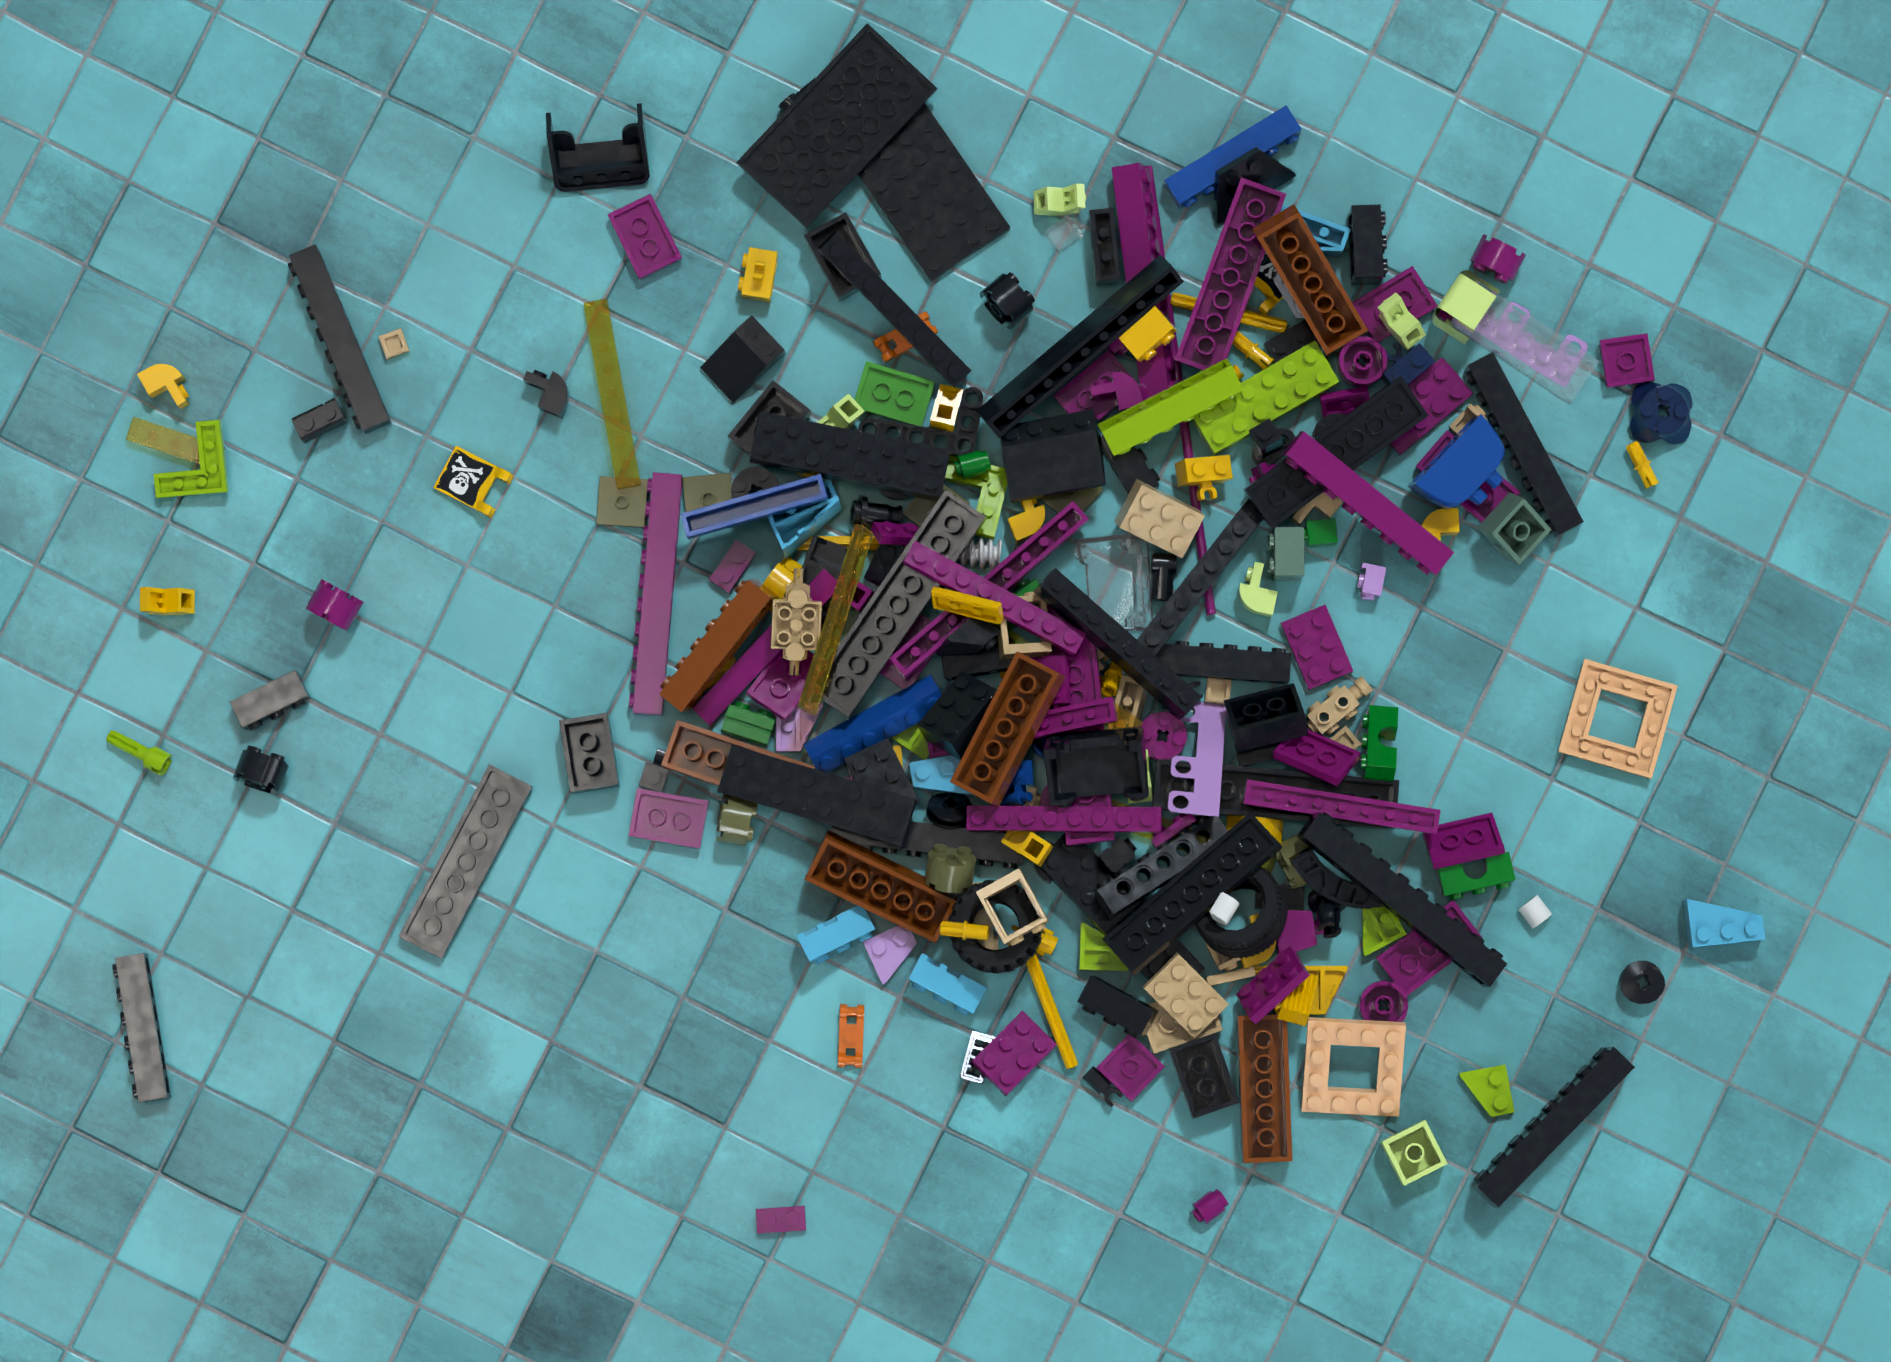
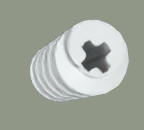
M981 537L977 544H974V540H972L960 557L961 565L965 566L967 561L970 560L971 567H975L977 561H979L980 567L983 569L986 563L989 562L990 569L993 570L997 563L1000 564L1002 540H998L996 546L993 545V541L990 538L986 545H984L983 538Z

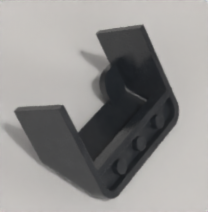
M642 103L637 104L638 123L628 124L622 129V140L575 144L574 137L570 132L553 130L551 112L546 113V133L554 185L559 191L572 192L640 185L649 179L648 150Z

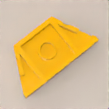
M1268 965L1253 966L1256 976L1258 975L1261 969L1267 967ZM1305 966L1309 974L1318 976L1310 1015L1326 1014L1348 970V966ZM1274 1007L1275 1014H1278L1279 1010H1276Z

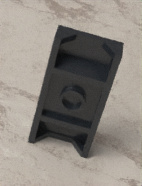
M813 536L802 566L804 569L803 583L808 585L825 568L842 584L822 606L820 641L829 643L842 603L840 596L847 588L850 577L853 575L860 551Z

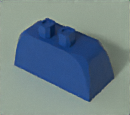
M1482 414L1477 415L1454 436L1407 487L1441 508L1450 509L1457 507L1467 499L1478 506L1488 497L1479 488L1481 484L1485 481L1492 489H1495L1503 481V478L1496 469L1505 455L1504 445Z

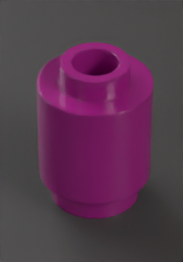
M1216 1189L1213 1192L1209 1191L1192 1204L1194 1210L1191 1212L1199 1223L1204 1221L1208 1224L1224 1212L1225 1207L1229 1203L1222 1193Z

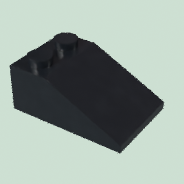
M751 315L700 368L733 403L785 355V350Z

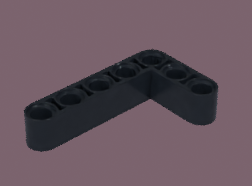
M969 387L963 392L956 432L874 418L862 420L859 424V432H863L862 430L866 425H873L876 428L874 435L887 437L886 434L890 429H897L900 432L898 440L911 442L910 437L912 434L920 433L924 437L920 444L936 447L934 440L937 437H944L948 443L942 449L950 450V455L957 457L974 452L981 418L976 410L983 405V394L976 387ZM969 394H975L979 397V402L975 405H970L965 399ZM966 417H970L975 421V425L970 429L962 426V420ZM961 441H968L971 444V449L967 452H961L957 446Z

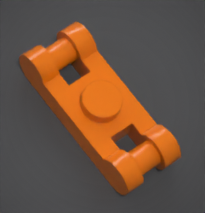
M927 311L918 315L935 334L938 333L936 326H932L930 323V316ZM896 329L873 341L876 349L879 348L883 354L881 358L884 363L913 348ZM893 340L897 347L891 350L887 343Z
M840 1004L838 1067L845 1068V1065H855V1068H862L864 1005L847 1007V1004ZM847 1016L857 1017L856 1024H847ZM846 1048H855V1056L846 1055Z

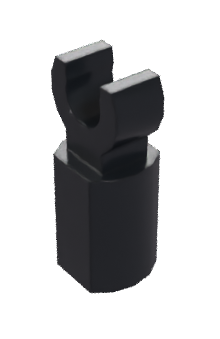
M1094 1066L1082 1077L1099 1095L1101 1093L1104 1095L1105 1102L1111 1107L1114 1105L1109 1100L1111 1093H1116L1120 1098L1123 1096L1120 1090L1109 1086L1110 1082Z

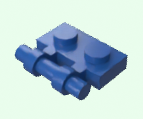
M1032 760L1022 761L1000 806H1008L1012 803L1023 805L1026 802L1032 801V793L1026 791V785H1034ZM1010 787L1015 788L1013 794H1010Z

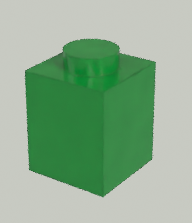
M1335 518L1306 521L1304 542H1307V548L1336 545L1338 543Z

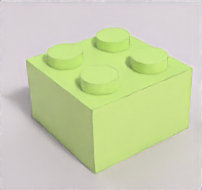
M1422 1120L1380 1141L1401 1186H1405L1448 1164L1426 1120Z

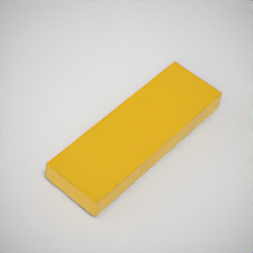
M936 586L931 591L934 609L1000 625L1004 619L1001 602Z

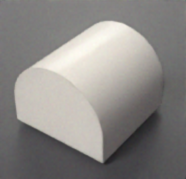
M1222 892L1210 909V914L1213 920L1223 925H1228L1240 904L1233 897Z
M1538 895L1518 909L1532 929L1552 915Z

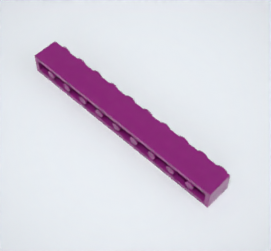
M1141 163L1112 167L1126 283L1157 258V253L1160 251L1159 242L1154 236V230L1157 225L1155 216L1151 212V206L1154 203L1153 196L1148 189L1150 172ZM1162 300L1156 305V307L1169 320L1167 310H1164ZM1172 341L1167 345L1161 344L1156 349L1157 353L1150 360L1140 362L1136 359L1142 401L1177 384L1175 380L1173 381L1172 371H1175V363L1173 357H1170L1169 348L1172 347Z
M653 472L652 478H648L647 493H651V500L646 502L645 516L649 517V524L644 526L643 540L647 541L646 550H642L641 564H645V571L639 577V588H643V595L637 601V612H641L640 622H636L635 636H639L638 646H634L633 660H637L636 670L631 672V684H635L634 694L629 696V708H633V713L638 715L663 716L664 698L659 693L662 690L660 685L667 675L683 485L682 474Z
M1072 501L983 578L1007 591L1011 590L1087 525L1089 518ZM943 611L889 658V662L904 679H907L936 654L941 644L950 634L971 617Z

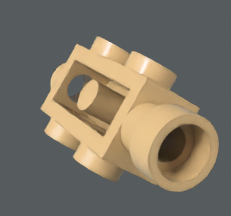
M1360 676L1349 689L1345 685L1342 688H1339L1337 685L1326 694L1329 698L1322 704L1318 700L1307 709L1310 713L1306 716L1309 720L1306 724L1310 730L1315 733L1319 732L1321 735L1326 732L1329 736L1340 727L1337 723L1345 717L1348 721L1359 711L1356 708L1360 705L1357 700L1363 695L1366 697L1373 691L1366 680ZM1345 698L1348 703L1342 707L1339 705L1338 700ZM1326 713L1329 718L1323 722L1320 720L1319 715Z

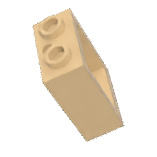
M1034 592L1024 593V596H1018L1033 605H1038V608L1047 612L1046 602ZM1003 619L1001 625L996 624L1001 631L997 636L1000 660L1013 659L1017 651L1030 658L1048 656L1052 652L1051 644L1044 640L1038 643L1009 644L1006 619Z
M1020 868L976 892L1005 945L1010 943L1011 946L1022 942L1025 940L1023 935L1031 931L1033 934H1036L1045 929V923L1049 922ZM1020 882L1039 919L1007 935L988 899Z

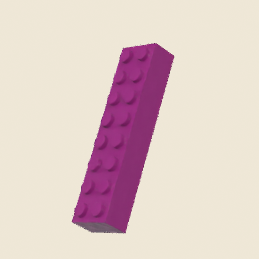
M1241 177L1174 361L1203 371L1228 357L1265 255V250L1252 229L1281 211L1286 193Z

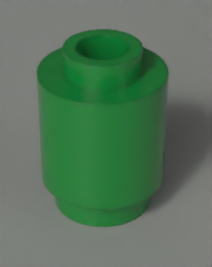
M978 450L957 456V461L954 462L957 476L961 475L963 479L985 474L987 470L991 469L986 451L980 452Z

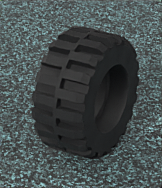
M985 880L982 883L970 886V889L966 892L963 891L959 895L958 901L954 902L948 921L959 923L968 921V924H973L977 913L984 908L976 892L997 880ZM1015 884L988 899L991 904L1005 905L1015 913L1019 924L1018 930L1039 919L1025 890ZM1031 931L1023 935L1025 940L1014 946L1010 944L1006 948L999 950L985 948L977 939L966 938V940H963L962 937L949 936V938H951L952 946L959 954V957L971 967L986 973L1001 974L1014 971L1020 966L1022 967L1035 955L1036 949L1042 940V931L1033 934Z

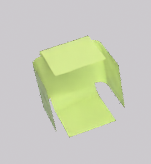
M1464 270L1459 273L1432 316V322L1435 326L1465 345L1471 334L1451 324V321L1448 319L1442 322L1437 318L1441 310H1444L1475 330L1500 290L1471 271Z

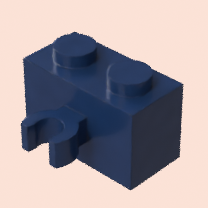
M1395 342L1392 346L1396 349L1397 353L1390 355L1386 351L1387 360L1393 361L1395 364L1383 373L1381 379L1388 385L1399 376H1402L1406 384L1409 385L1430 368L1435 360L1420 343L1403 356L1401 346Z

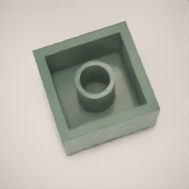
M1508 493L1477 527L1506 560L1518 565L1528 557L1551 531L1550 527L1523 497Z
M1275 527L1267 538V549L1272 551V557H1269L1268 575H1272V581H1301L1304 577V527Z

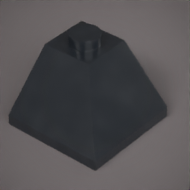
M970 618L944 640L936 654L938 656L978 653L983 648L989 650L998 642L996 637L1001 631L994 623Z

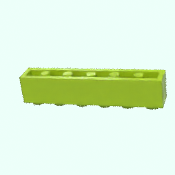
M1226 358L1097 425L1113 456L1117 454L1123 455L1130 451L1131 447L1139 443L1149 442L1152 436L1160 432L1166 433L1172 430L1174 425L1182 421L1192 420L1199 412L1211 410L1217 406V403L1225 399L1235 398L1239 392L1243 391V387L1233 366Z

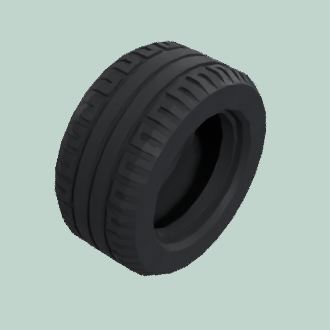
M1260 867L1233 890L1252 889L1262 894V911L1251 925L1239 930H1226L1217 925L1210 911L1194 924L1204 941L1217 953L1230 958L1252 957L1270 948V945H1273L1278 940V936L1282 934L1281 932L1284 930L1288 915L1287 901L1280 886L1265 868Z

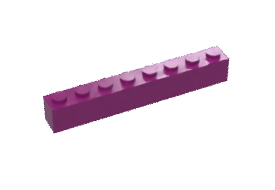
M1300 431L1283 452V455L1287 458L1285 462L1295 470L1299 467L1306 473L1304 478L1313 485L1319 483L1325 489L1322 492L1332 500H1335V498L1343 503L1341 507L1352 516L1354 513L1362 518L1361 524L1369 530L1376 529L1381 533L1379 538L1389 546L1392 543L1399 548L1397 552L1409 561L1412 558L1417 562L1416 568L1428 576L1429 573L1437 575L1454 554L1445 544L1306 432Z

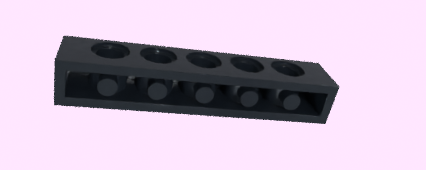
M1216 816L1202 817L1196 822L1197 826L1192 830H1189L1188 827L1176 835L1178 839L1171 843L1168 840L1163 842L1156 848L1158 851L1150 856L1149 853H1146L1137 860L1138 864L1134 867L1126 866L1117 873L1118 877L1110 881L1108 878L1097 885L1098 890L1094 897L1111 920L1168 883L1223 836L1228 830L1220 818ZM1196 835L1205 836L1207 843H1199L1196 840ZM1176 848H1184L1187 851V856L1182 857L1178 855ZM1156 861H1165L1167 863L1168 868L1160 869L1157 866ZM1144 873L1148 881H1139L1136 874ZM1116 886H1125L1128 894H1119Z

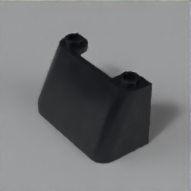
M1128 727L1051 735L1046 739L1043 752L1051 806L1057 805L1059 808L1069 807L1077 797L1124 793L1125 797L1130 798V801H1141L1144 797H1148L1149 789L1143 728Z

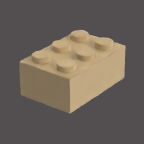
M1136 479L1114 522L1119 528L1183 558L1205 515L1199 509Z

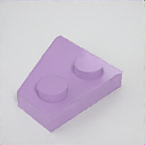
M800 703L786 722L776 716V752H801L803 744L806 742L823 708V703Z
M899 925L863 942L882 984L889 980L917 945L912 931Z

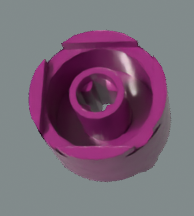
M1483 234L1470 259L1473 263L1472 268L1483 274L1486 271L1495 274L1494 279L1503 284H1507L1508 280L1514 281L1526 254L1522 252L1518 256L1516 248L1493 237L1491 241L1486 240L1487 235Z
M1366 336L1356 337L1346 343L1337 359V370L1345 384L1354 388L1373 386L1380 380L1387 367L1385 349L1376 340ZM1359 358H1363L1364 362H1368L1365 367H1361L1360 364L1356 363Z
M321 579L305 609L348 631L364 602L352 595L349 598V593Z
M1167 711L1149 715L1140 726L1144 729L1145 748L1148 750V756L1151 760H1172L1174 756H1178L1186 744L1187 732L1183 722ZM1158 731L1168 734L1166 737L1167 742L1163 740L1158 742L1156 740Z
M1377 981L1368 985L1361 992L1358 998L1357 1009L1362 1020L1402 1022L1407 1015L1408 999L1404 990L1396 983ZM1378 1000H1387V1011L1378 1010Z

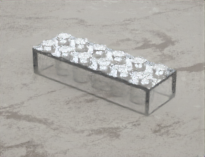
M1478 281L1477 284L1496 295L1475 330L1455 317L1449 325L1490 353L1493 352L1495 356L1567 404H1570L1599 361Z

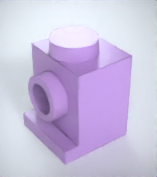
M1362 563L1360 570L1364 571V574H1359L1357 588H1361L1360 598L1374 601L1375 598L1381 596L1386 567Z

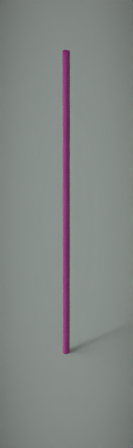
M1149 165L1146 166L1150 172L1148 189L1152 193L1154 202L1153 206H1151V212L1155 216L1157 225L1154 230V236L1158 240L1160 248L1157 257L1161 255L1165 258L1153 168ZM1169 294L1163 300L1164 310H1167L1170 323L1175 327L1173 308L1170 303L1171 294ZM1176 332L1172 340V347L1169 348L1170 357H1173V360H1175L1178 352ZM1174 361L1173 381L1175 380L1176 383L1183 381L1181 364ZM1182 421L1179 425L1184 459L1194 458L1189 421ZM1188 486L1191 506L1201 511V504L1197 499L1198 486ZM1203 521L1195 534L1199 560L1207 551ZM1211 586L1204 594L1207 615L1216 614L1213 588Z

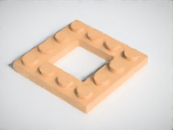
M1583 659L1557 752L1652 779L1678 686ZM1601 690L1647 703L1634 748L1588 735Z
M1309 1017L1307 1021L1301 1112L1399 1117L1406 1022ZM1331 1045L1379 1047L1376 1089L1328 1087Z

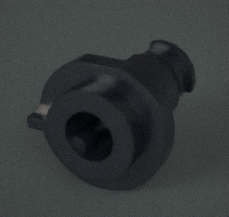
M859 495L858 500H853L850 522L851 526L855 527L856 533L863 534L866 527H872L873 522L888 521L898 524L902 522L901 505L892 507L888 504L868 503V498L865 495Z
M1312 890L1308 895V906L1316 913L1319 924L1317 931L1323 929V938L1337 937L1341 933V928H1339L1340 912L1346 906L1333 902Z

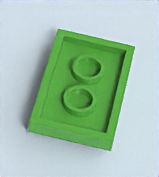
M866 361L854 400L867 413L922 427L935 381Z

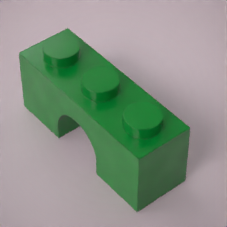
M1369 705L1368 714H1363L1362 728L1366 729V734H1362L1361 749H1365V754L1361 755L1360 769H1365L1364 779L1394 781L1397 748L1384 746L1380 741H1395L1398 728V707Z
M1509 852L1483 858L1485 870L1478 879L1468 877L1464 873L1462 863L1436 869L1442 897L1448 896L1450 901L1463 898V893L1472 891L1473 895L1487 892L1486 887L1496 885L1497 890L1511 887L1510 882L1516 879Z

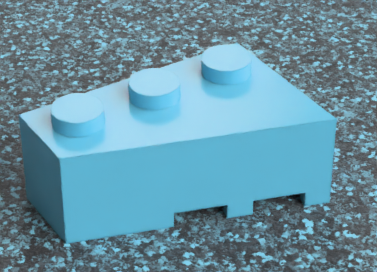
M1283 205L1281 211L1289 206ZM1298 210L1325 256H1341L1351 229Z
M830 479L824 481L828 500L767 517L785 559L842 510L840 500Z
M948 755L909 763L914 789L941 793H958L977 797L950 782L961 761L959 758Z
M1690 899L1683 900L1688 948L1765 940L1763 916L1760 914Z
M857 905L796 936L809 962L815 961L818 965L830 959L828 954L836 950L840 954L850 949V943L859 939L861 943L873 937L872 932L875 931V927L866 910Z
M923 953L909 977V981L913 982L912 988L922 993L925 990L934 993L933 999L943 1004H946L947 1001L955 1004L954 1010L966 1016L969 1012L974 1014L987 987L929 958Z

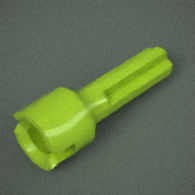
M115 730L108 733L106 738L108 743L142 760L143 767L163 776L172 762L170 758L172 755L156 746L148 748Z

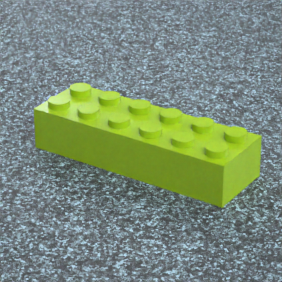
M1314 340L1241 382L1243 391L1239 392L1235 398L1225 399L1217 403L1215 408L1199 412L1191 421L1211 455L1217 456L1250 436L1248 430L1269 418L1274 423L1319 397L1320 394L1333 389L1340 381Z

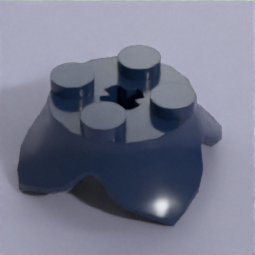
M1654 382L1640 384L1634 388L1631 403L1635 408V413L1630 422L1633 439L1644 443H1652L1659 439H1663L1669 444L1685 442L1689 437L1692 424L1690 418L1692 398L1688 389L1679 384L1660 385ZM1659 406L1665 407L1668 410L1666 412L1668 417L1664 415L1660 417L1657 414L1660 411Z

